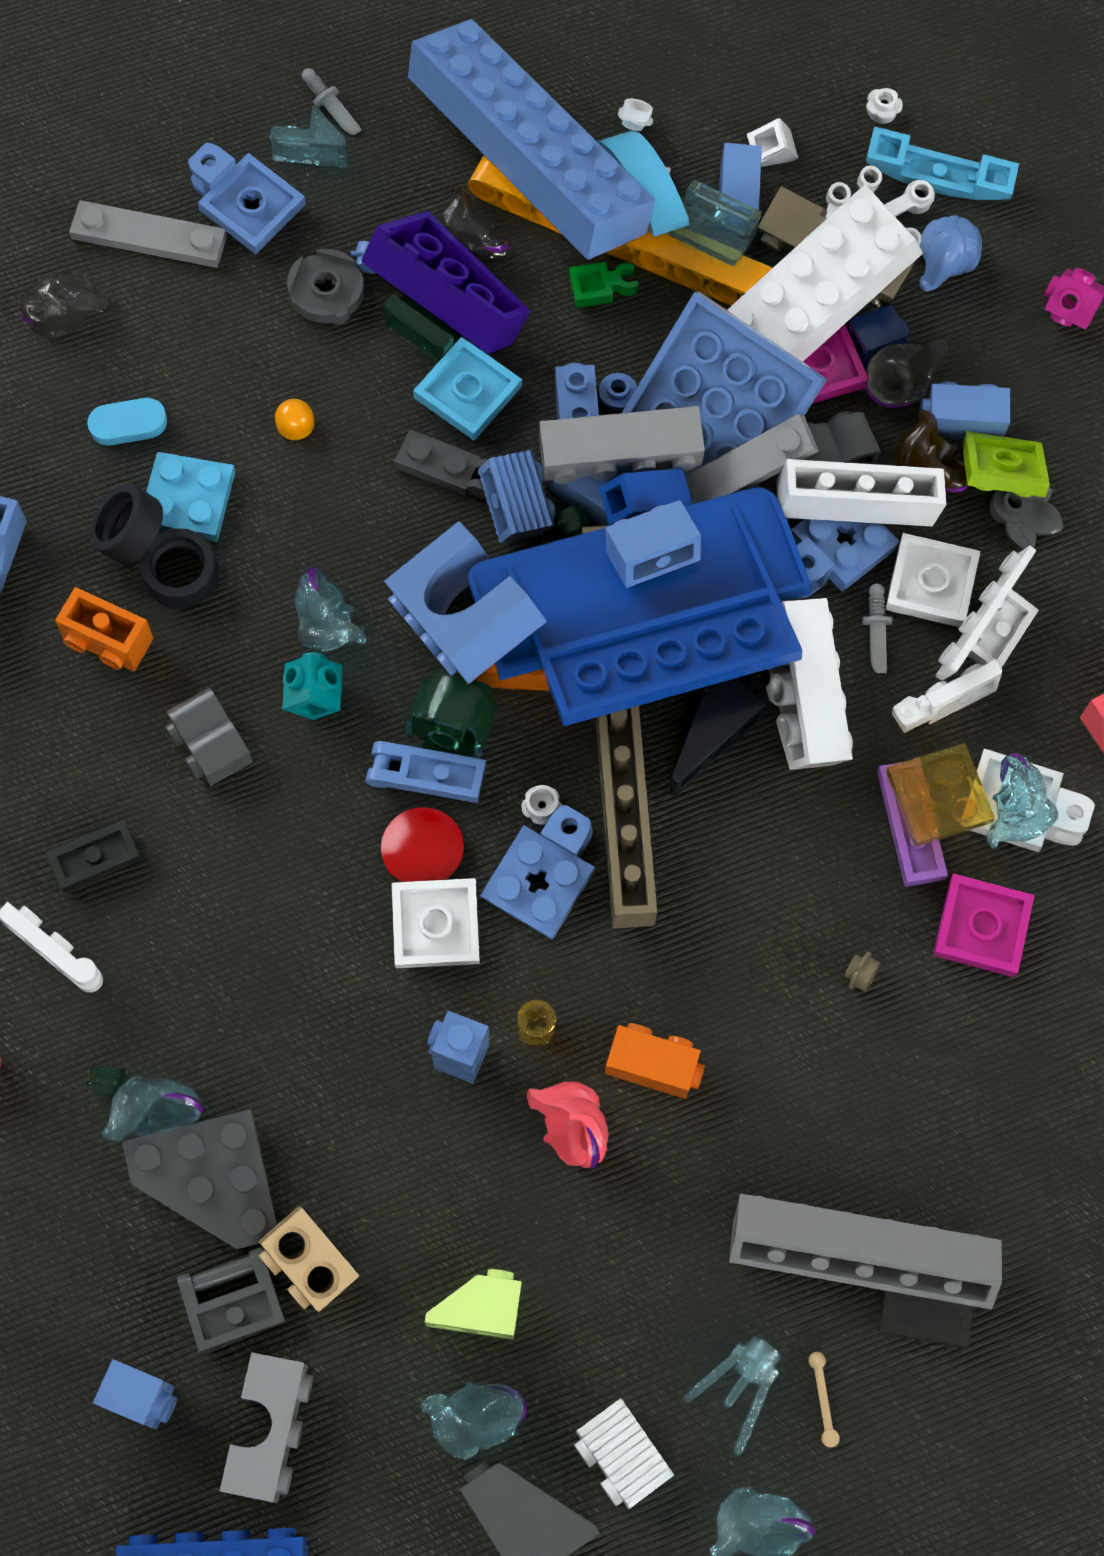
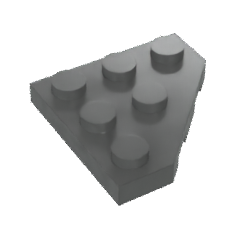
M251 1109L122 1141L131 1185L232 1247L240 1249L260 1244L258 1241L278 1224Z

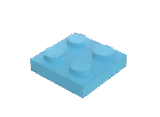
M461 337L413 390L414 399L475 441L521 389L522 379Z
M157 452L146 492L157 498L163 508V521L159 532L172 528L189 529L201 534L206 540L218 542L235 476L234 465Z

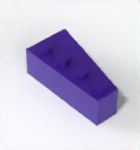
M429 211L378 225L361 260L366 266L487 354L511 346L530 313V310Z

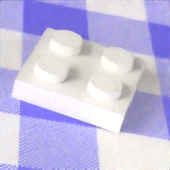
M903 533L898 547L885 610L960 627L967 618L980 551Z
M475 878L392 883L395 968L480 964Z

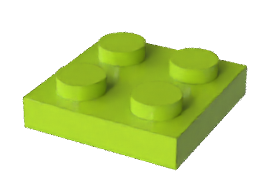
M965 431L962 449L967 485L974 486L983 491L994 489L1013 492L1021 497H1046L1050 483L1042 443Z

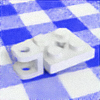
M984 749L962 816L960 828L1036 852L1041 850L1044 838L1064 845H1078L1081 842L1083 834L1088 830L1095 804L1085 795L1061 788L1060 784L1064 773L1026 762L1027 768L1019 759L1013 758L1001 784L1003 761L1006 755ZM1009 792H1014L1017 794V801L1021 802L1022 806H1015L1013 809L1005 807V803L1001 801L1000 796L1007 797Z

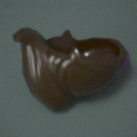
M921 409L918 413L920 420L903 436L896 449L894 466L944 469L945 492L957 495L969 487L967 485L965 466L956 458L957 445H950L946 440L937 435L938 423L935 415L930 411Z

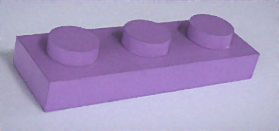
M920 760L879 766L877 774L904 886L908 887L945 880L948 874Z

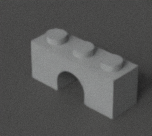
M251 1352L241 1398L248 1402L264 1405L271 1415L272 1427L264 1442L255 1447L246 1448L230 1444L220 1492L277 1504L280 1494H288L293 1473V1467L286 1466L290 1448H298L303 1429V1421L296 1420L300 1402L308 1403L313 1383V1375L307 1374L308 1366L305 1363Z

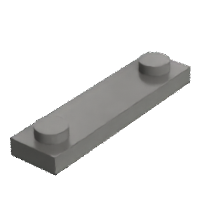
M79 200L69 231L72 240L218 268L227 238L226 229L81 200Z
M797 414L686 475L685 478L693 504L750 489L780 473L787 459L804 460L819 452L805 416Z

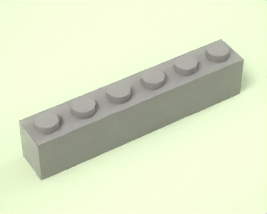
M741 1193L739 1195L732 1227L730 1263L991 1310L993 1308L1002 1284V1243L999 1239L903 1223L891 1219L858 1215L846 1211L830 1210L806 1204L785 1202L762 1196Z

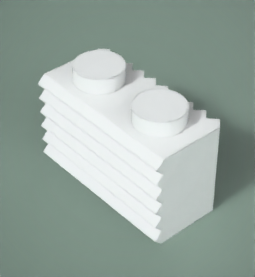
M621 1398L576 1431L580 1441L574 1444L575 1448L589 1468L597 1463L607 1478L600 1484L616 1507L623 1502L627 1509H630L674 1476Z

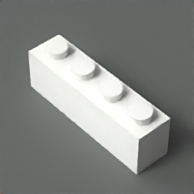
M787 459L776 481L777 500L786 518L933 526L946 506L944 469Z

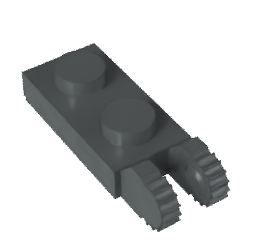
M411 429L409 430L394 460V467L397 470L466 496L468 494L487 501L482 482L474 478L478 474V469L488 459H481L480 456Z

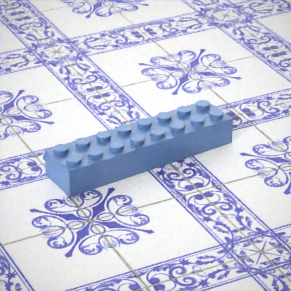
M474 20L464 21L412 41L408 78L587 260L647 234L655 198Z

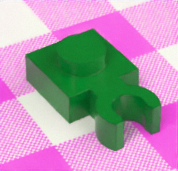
M606 262L569 267L568 277L575 308L613 303L614 292L623 296L636 294L638 282H626L622 279L634 276V264L623 263L613 271H608Z

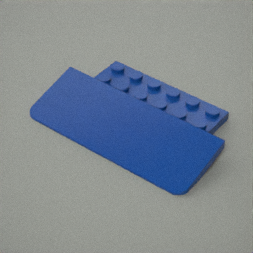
M750 488L684 506L701 534L700 561L628 588L623 584L606 553L605 528L475 564L468 574L469 587L474 603L478 602L506 578L511 576L530 597L547 621L494 663L499 680L542 669L564 727L802 660L803 650L781 602L810 595L811 583L788 521L776 496L764 488Z

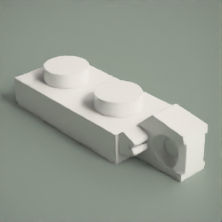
M996 660L983 666L980 663L974 664L967 668L959 678L949 683L946 681L936 683L927 690L925 696L921 695L919 698L908 696L893 707L892 715L904 733L925 722H928L930 725L997 691L1003 670Z

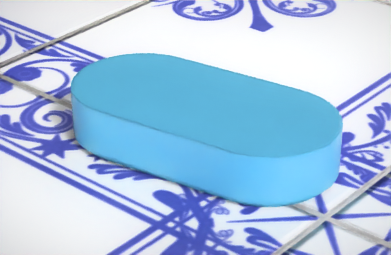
M140 398L101 405L90 413L87 423L92 438L101 445L110 446L159 436L167 426V416L163 405L159 401L152 398Z

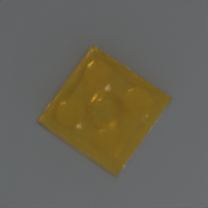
M965 743L887 767L885 773L914 847L993 823L995 819L994 813Z

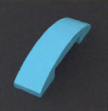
M874 126L866 162L871 166L877 167L882 173L908 185L915 180L927 181L933 187L934 192L941 195L975 200L1011 199L1019 163L984 154L980 163L909 145L910 135Z
M631 130L598 141L655 198L649 223V230L653 237L689 226L687 213L667 169L654 148L640 133Z

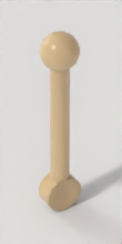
M813 1352L809 1356L808 1362L815 1371L824 1425L821 1441L826 1447H835L838 1445L840 1437L837 1431L833 1430L823 1371L826 1358L821 1352Z

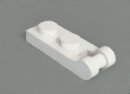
M8 902L0 909L1 922L81 990L92 993L101 987L103 977L93 961L88 958L76 959L72 956L70 952L74 947L55 931L50 937L39 928L42 921L31 910L23 906L18 911Z

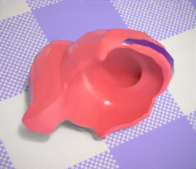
M562 1082L541 1090L528 1089L527 1099L530 1108L537 1109L545 1115L544 1120L547 1134L543 1137V1141L551 1145L559 1158L567 1165L595 1169L598 1163L603 1161L607 1151L609 1135L605 1116L600 1111L599 1096L595 1091L580 1082Z

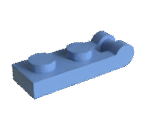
M384 741L374 742L371 753L374 763L373 767L368 769L365 780L368 785L377 788L391 787L478 803L486 760ZM400 761V771L389 770L390 762Z

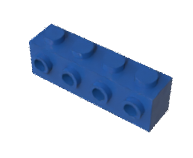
M296 1528L268 1529V1539H250L249 1530L222 1531V1541L203 1542V1532L176 1533L175 1543L157 1544V1535L129 1536V1545L116 1546V1556H308V1537H296Z

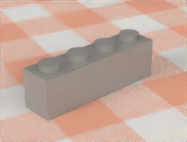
M699 406L540 421L539 424L544 481L553 480L559 484L573 482L577 477L593 476L594 479L605 480L615 477L618 473L656 471L669 468H683V471L686 472L702 465L705 452Z

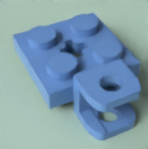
M205 143L188 160L189 169L193 173L191 176L192 185L203 196L198 202L199 211L218 226L226 229L227 233L254 254H257L306 205L304 195L249 153L236 164L235 158L222 148L212 143ZM211 157L214 159L207 160L204 165L201 164L204 158ZM246 199L249 201L259 199V207L252 210L246 209L244 201Z
M804 519L792 528L791 532L809 577L811 592L810 595L797 599H804L814 594L827 583L828 578L843 592L897 550L900 540L881 523ZM839 533L850 536L853 545H850L848 542L840 544L837 541Z
M563 805L551 815L541 835L523 825L481 893V898L553 940L595 871L594 866L580 859L592 838L593 829L590 819L569 806ZM573 825L577 827L573 834L563 832L567 826ZM545 873V881L549 884L546 890L539 888L535 893L530 892L531 884L527 878L531 874Z

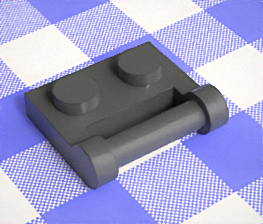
M262 1247L250 1250L247 1257L192 1276L188 1272L177 1276L179 1289L199 1353L213 1350L286 1323L270 1270L258 1256L263 1252ZM255 1272L257 1284L200 1304L198 1292Z

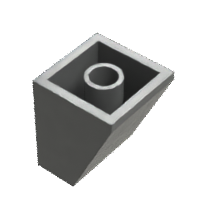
M484 1461L463 1476L467 1485L462 1487L460 1491L501 1556H569L600 1534L594 1524L501 1463H497L490 1468L487 1461Z

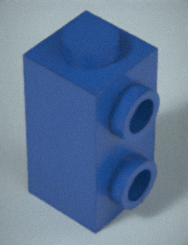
M683 468L624 473L599 487L609 526L621 519H630L649 512L656 506L667 505L681 500L684 506L693 504Z

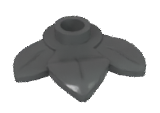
M1050 486L1045 498L1038 496L1021 497L1013 492L1000 490L993 494L990 503V513L998 523L1005 526L1006 535L1015 546L1023 550L1029 545L1034 548L1036 535H1053L1062 531L1063 522L1061 515L1052 504L1048 503L1053 491Z

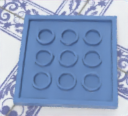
M694 292L622 413L699 406L705 452L702 465L684 472L686 476L797 414L804 416L827 381V378L701 292ZM759 483L758 485H756V486H754V487H752V488H759V486L761 485V483Z

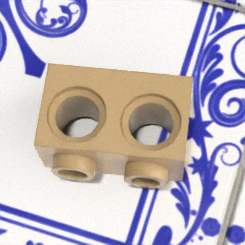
M300 1206L258 1241L265 1249L258 1256L275 1276L280 1271H284L294 1283L287 1290L304 1310L311 1304L320 1312L359 1277L358 1273ZM289 1232L298 1233L303 1241L301 1251L293 1257H285L279 1251L280 1239ZM324 1266L331 1273L329 1285L320 1291L310 1289L307 1281L310 1271L315 1267Z

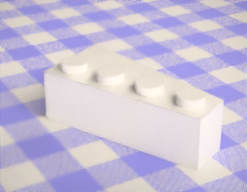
M827 598L782 602L783 608L803 650L802 660L768 669L770 683L766 686L769 700L776 706H779L781 714L778 716L776 724L790 770L832 766L852 760L853 740L847 726L845 713L846 697L841 689L839 676L840 659L835 651L832 633L833 617L828 608Z

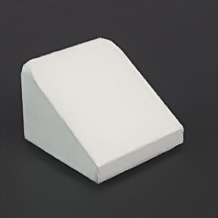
M780 118L747 134L750 145L762 146L761 167L792 162L798 159L791 130Z

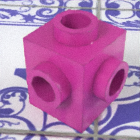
M1067 268L1061 277L1054 275L1044 293V296L1049 298L1045 310L1051 312L1050 317L1059 324L1071 327L1073 323L1086 330L1104 299V286L1094 282L1096 277L1084 269L1075 268L1072 271ZM1069 294L1074 295L1077 300H1073Z

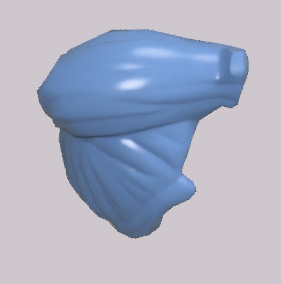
M956 215L945 216L931 221L922 232L921 244L919 245L926 262L925 273L919 280L920 287L926 292L934 290L950 276L962 275L976 268L981 258L982 238L978 228L968 219Z

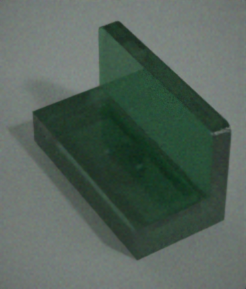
M392 295L383 305L385 325L437 362L446 355L461 337L468 341L467 338L409 296L402 301L395 295Z

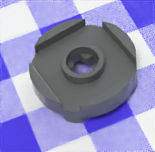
M316 250L315 255L309 256L305 260L304 256H302L292 265L288 274L287 287L293 310L313 322L333 323L336 325L344 324L349 320L350 315L358 309L364 297L362 273L356 267V262L352 257L339 250ZM326 280L332 281L334 289L331 291L322 292L320 288L316 287L317 284L324 285Z

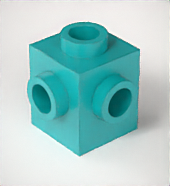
M316 652L305 653L301 658L285 664L282 710L312 720L340 711L342 693L341 664L327 660L324 654Z

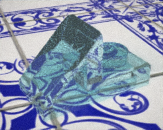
M316 106L312 107L309 129H301L296 126L271 127L270 143L273 160L347 167L348 157L345 138Z

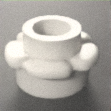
M890 88L875 89L867 97L869 101L866 104L868 115L877 123L885 124L893 121L902 110V100L898 98L897 92Z
M626 99L623 107L619 108L618 116L623 120L622 125L630 130L642 131L646 125L651 126L653 124V119L651 118L653 108L642 100Z
M546 785L530 788L525 793L526 799L521 804L523 814L527 818L530 817L532 822L538 825H545L551 815L562 806V803L559 802V793ZM544 802L546 807L541 809L538 807V804Z

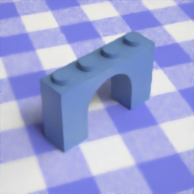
M458 521L384 580V582L394 593L388 600L418 637L420 636V639L432 654L436 656L451 676L458 671L469 684L547 621L530 597L511 576L469 608L454 614L445 615L455 597L469 586L468 574L470 569L475 564L490 559L475 537Z

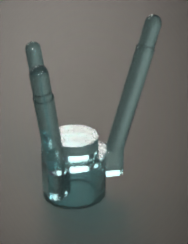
M753 1336L746 1346L739 1343L729 1357L684 1396L686 1403L692 1402L737 1362L739 1364L736 1370L741 1377L724 1400L725 1407L730 1408L749 1382L757 1385L762 1380L734 1448V1454L737 1456L742 1454L769 1388L779 1374L775 1367L782 1358L771 1345L756 1336Z

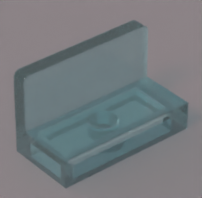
M694 179L687 188L683 205L689 219V226L671 231L669 235L731 266H735L754 241L762 212Z

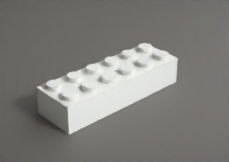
M864 184L727 311L803 362L920 257L923 252L916 239Z

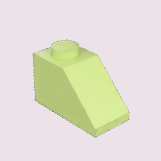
M488 1269L487 1276L476 1275L428 1311L425 1317L426 1327L514 1340L522 1281L513 1280L514 1273Z

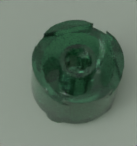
M434 669L431 671L430 676L425 678L420 684L404 725L405 733L411 740L414 734L422 739L421 747L423 749L462 756L474 754V758H479L483 753L498 712L497 704L492 698L493 689L483 682L472 681L468 684L464 680L454 678L447 671Z

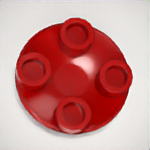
M426 807L413 808L396 816L385 829L381 841V854L386 869L390 875L401 882L449 880L450 876L459 867L464 852L462 833L455 821L439 810Z

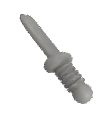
M312 68L304 69L302 79L316 95V98L313 100L315 106L320 108L324 105L340 127L348 134L355 135L362 131L358 123L336 97L339 94L338 89L335 86L328 88Z
M878 583L871 585L869 588L870 617H862V625L870 626V661L873 670L876 673H887L886 625L893 624L892 617L885 616V597H883L885 590Z

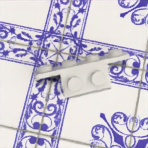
M1029 545L1019 553L1012 551L1002 562L999 570L1003 574L997 583L992 581L981 594L979 600L983 604L978 612L973 611L961 624L959 631L963 634L957 644L952 642L940 656L938 662L942 666L936 674L938 679L943 681L956 673L967 656L982 666L996 660L1000 668H1002L1039 611L1012 590V587L1036 552V549Z

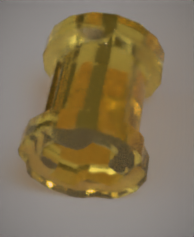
M542 1000L526 1002L518 1012L520 1038L531 1046L544 1045L552 1039L556 1023V1015L553 1008ZM539 1016L544 1018V1028L537 1026L534 1030L529 1029L528 1018L534 1021Z

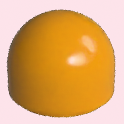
M288 399L282 402L275 413L276 428L287 439H303L314 428L313 411L306 402L300 399Z

